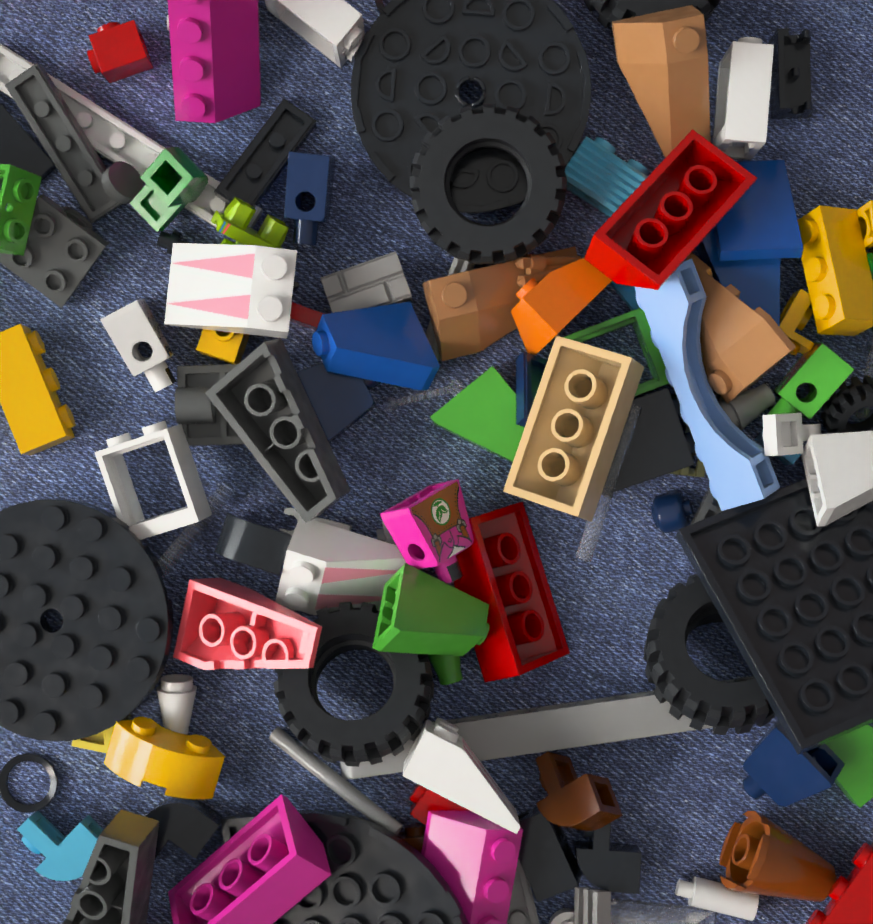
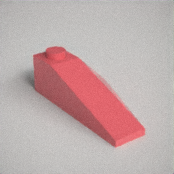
M189 579L173 658L203 670L313 668L322 626L250 588L226 579Z

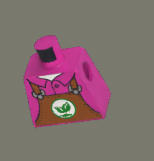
M458 479L429 485L380 513L384 524L407 564L417 569L434 567L438 579L446 584L456 581L463 576L456 555L473 545L474 537Z

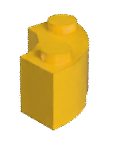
M135 717L133 720L116 721L104 764L115 774L136 786L141 787L143 781L166 788V796L183 799H212L225 756L205 736L177 733L160 726L151 718Z

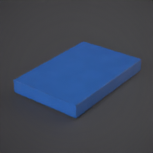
M785 161L737 162L756 176L757 180L714 227L719 261L801 258L803 243Z

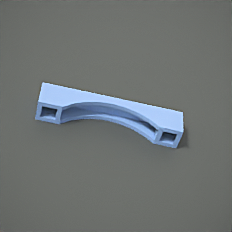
M689 259L678 267L659 290L635 287L636 301L648 320L651 328L652 342L660 351L666 367V378L669 384L674 387L679 400L681 417L689 426L695 442V453L698 459L703 462L710 480L709 488L711 494L718 501L721 511L765 499L778 490L780 485L769 456H764V448L748 438L730 420L719 405L709 385L702 362L700 343L702 313L707 296L692 259Z

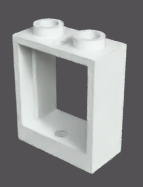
M264 0L270 13L337 66L342 68L347 60L350 62L355 61L359 46L365 35L363 17L360 12L345 0Z
M743 37L738 39V42L733 41L719 62L712 144L732 159L751 160L766 143L774 45L762 44L763 40L756 37Z
M166 421L155 423L142 428L144 433L142 437L132 440L128 432L107 439L106 442L109 448L94 452L117 518L130 527L129 530L139 540L199 522L212 515L182 424L168 428ZM165 440L187 506L145 519L123 453Z

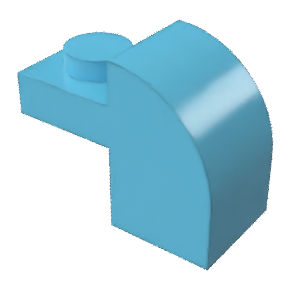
M36 811L17 830L23 835L22 841L29 850L35 854L42 853L46 857L35 869L39 874L56 881H70L82 877L97 839L104 829L88 815L65 837L39 811Z

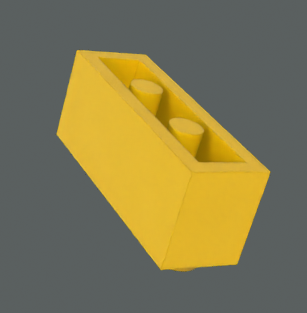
M819 205L798 219L803 243L801 259L817 333L856 336L873 327V279L857 209Z
M19 324L0 332V404L20 453L31 456L75 438L71 428L76 426V423L68 405H61L56 392L61 389L60 383L54 370L51 367L46 368L41 356L46 350L39 333L36 330L31 331L29 327Z

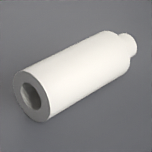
M696 876L693 877L692 882L679 879L676 884L675 895L688 898L689 906L753 921L756 916L759 904V895L735 892L727 889L720 882Z

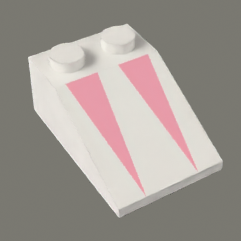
M173 243L164 325L287 339L297 250L257 245Z
M300 516L286 551L275 602L292 610L302 611L311 615H317L316 611L325 607L328 608L329 612L340 610L339 603L351 602L353 608H361L363 602L375 604L377 611H379L384 584L406 562L397 545L316 520L305 523Z
M437 718L435 723L426 720L404 761L402 776L517 834L521 826L516 809L463 737L459 736L457 733L459 728L441 718Z

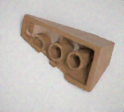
M693 5L612 21L617 63L664 157L666 158L692 129L711 143L709 65L704 14Z
M575 246L543 253L545 257L578 256ZM516 260L436 278L422 283L441 361L481 352L517 329L511 310L520 301L516 293L522 287L518 286L517 278L519 275L526 274V269L517 268Z
M691 253L686 260H693L707 296L702 313L700 332L702 362L711 388L720 394L728 404L764 377L796 346L767 312L760 307L752 310L739 299L741 292L732 284H729L727 287L721 285L712 277L711 268Z

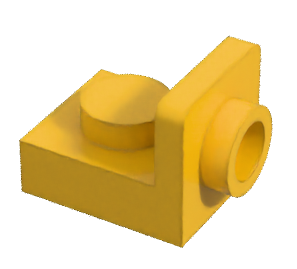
M799 289L790 296L780 313L779 327L796 346L789 353L795 356L798 352L804 354L811 351L814 346L812 341L795 332L796 328L802 331L813 314L812 309L809 308L811 304L809 293L802 289Z

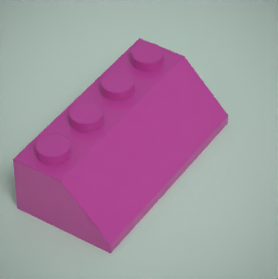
M168 0L175 121L217 123L261 106L259 0Z
M281 794L168 892L173 924H273L331 875L323 843L286 796Z
M428 811L421 854L447 882L459 901L468 923L507 924L523 829L520 827L518 833L515 834L472 811Z

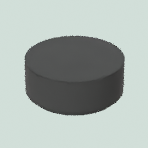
M118 161L113 163L103 172L101 177L102 187L106 194L120 204L130 203L143 188L140 174L133 166L126 162Z

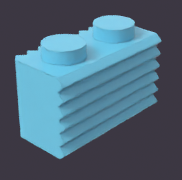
M586 136L565 167L567 190L585 200L606 216L611 217L648 177L649 170L633 159L625 162L614 155L616 152L615 147L606 140L596 137L593 141Z

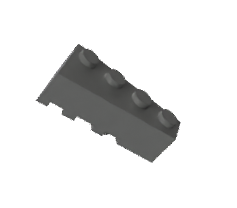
M281 338L263 342L205 392L305 523L322 515L351 491Z
M122 809L99 835L82 875V882L73 896L70 904L72 906L62 924L147 923L159 829L158 820Z

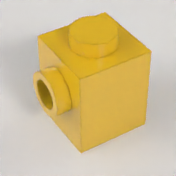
M203 329L196 350L203 355L230 364H239L250 335Z

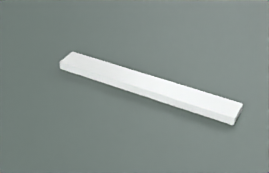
M1 43L0 91L12 98L5 85L34 64ZM48 74L98 154L113 163L122 161L130 164L141 176L165 149L159 143ZM204 173L208 177L205 189L196 201L189 202L184 208L216 228L217 225L212 223L211 219L216 210L224 213L228 204L215 196L214 190L220 182ZM258 206L255 207L256 212L248 225L250 228L254 227L263 213V210Z

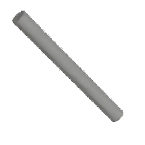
M277 727L269 736L270 741L371 822L398 835L403 827L401 823L283 729Z

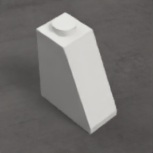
M873 431L810 435L801 457L816 525L820 527L826 526L873 501Z

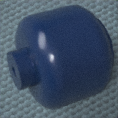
M679 491L658 495L654 498L653 504H651L654 523L663 533L678 531L688 526L690 522L689 516L694 515L691 501H685L683 494Z

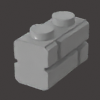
M396 251L320 277L332 313L412 301V295Z

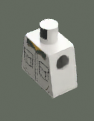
M144 298L136 300L100 319L133 376L144 372L154 392H158L176 382L165 361L173 356V352ZM140 342H147L153 350L151 357L145 358L141 356L138 350Z

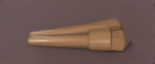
M527 254L525 257H520L516 259V267L526 269V274L518 276L517 284L523 287L532 278L539 283L549 272L581 259V256L545 257L543 254Z

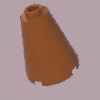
M747 811L742 814L748 817L742 824L734 822L724 840L719 865L726 867V878L720 876V879L727 889L741 893L822 902L829 897L828 893L837 880L834 866L757 811Z

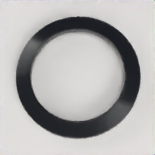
M30 753L18 755L8 761L0 773L1 797L8 806L16 811L31 813L41 810L52 801L56 794L58 786L56 771L52 764L42 756ZM33 761L39 763L47 770L50 777V788L45 798L40 802L24 804L17 801L11 795L8 789V776L12 768L18 763Z

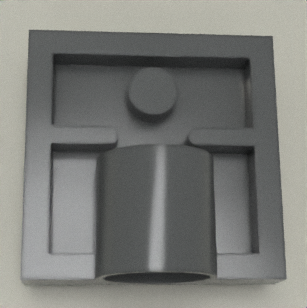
M42 194L36 200L24 256L0 253V263L62 308L106 249L109 242L92 230L91 222L81 213L67 206L60 207L46 195Z
M238 364L177 366L178 388L175 390V416L177 423L182 424L189 446L245 445L205 394L207 390Z

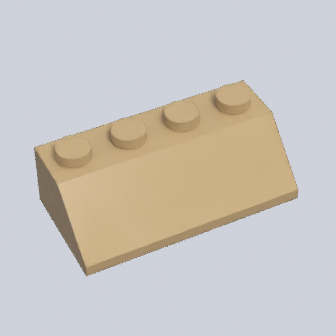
M556 335L503 492L592 522L644 366L632 357Z

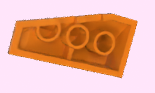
M584 258L549 272L539 283L534 278L529 280L516 293L520 301L511 310L527 353L536 356L612 280Z

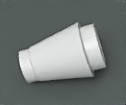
M183 674L161 677V685L156 688L163 726L171 731L187 735L189 733L197 687L193 685V677Z

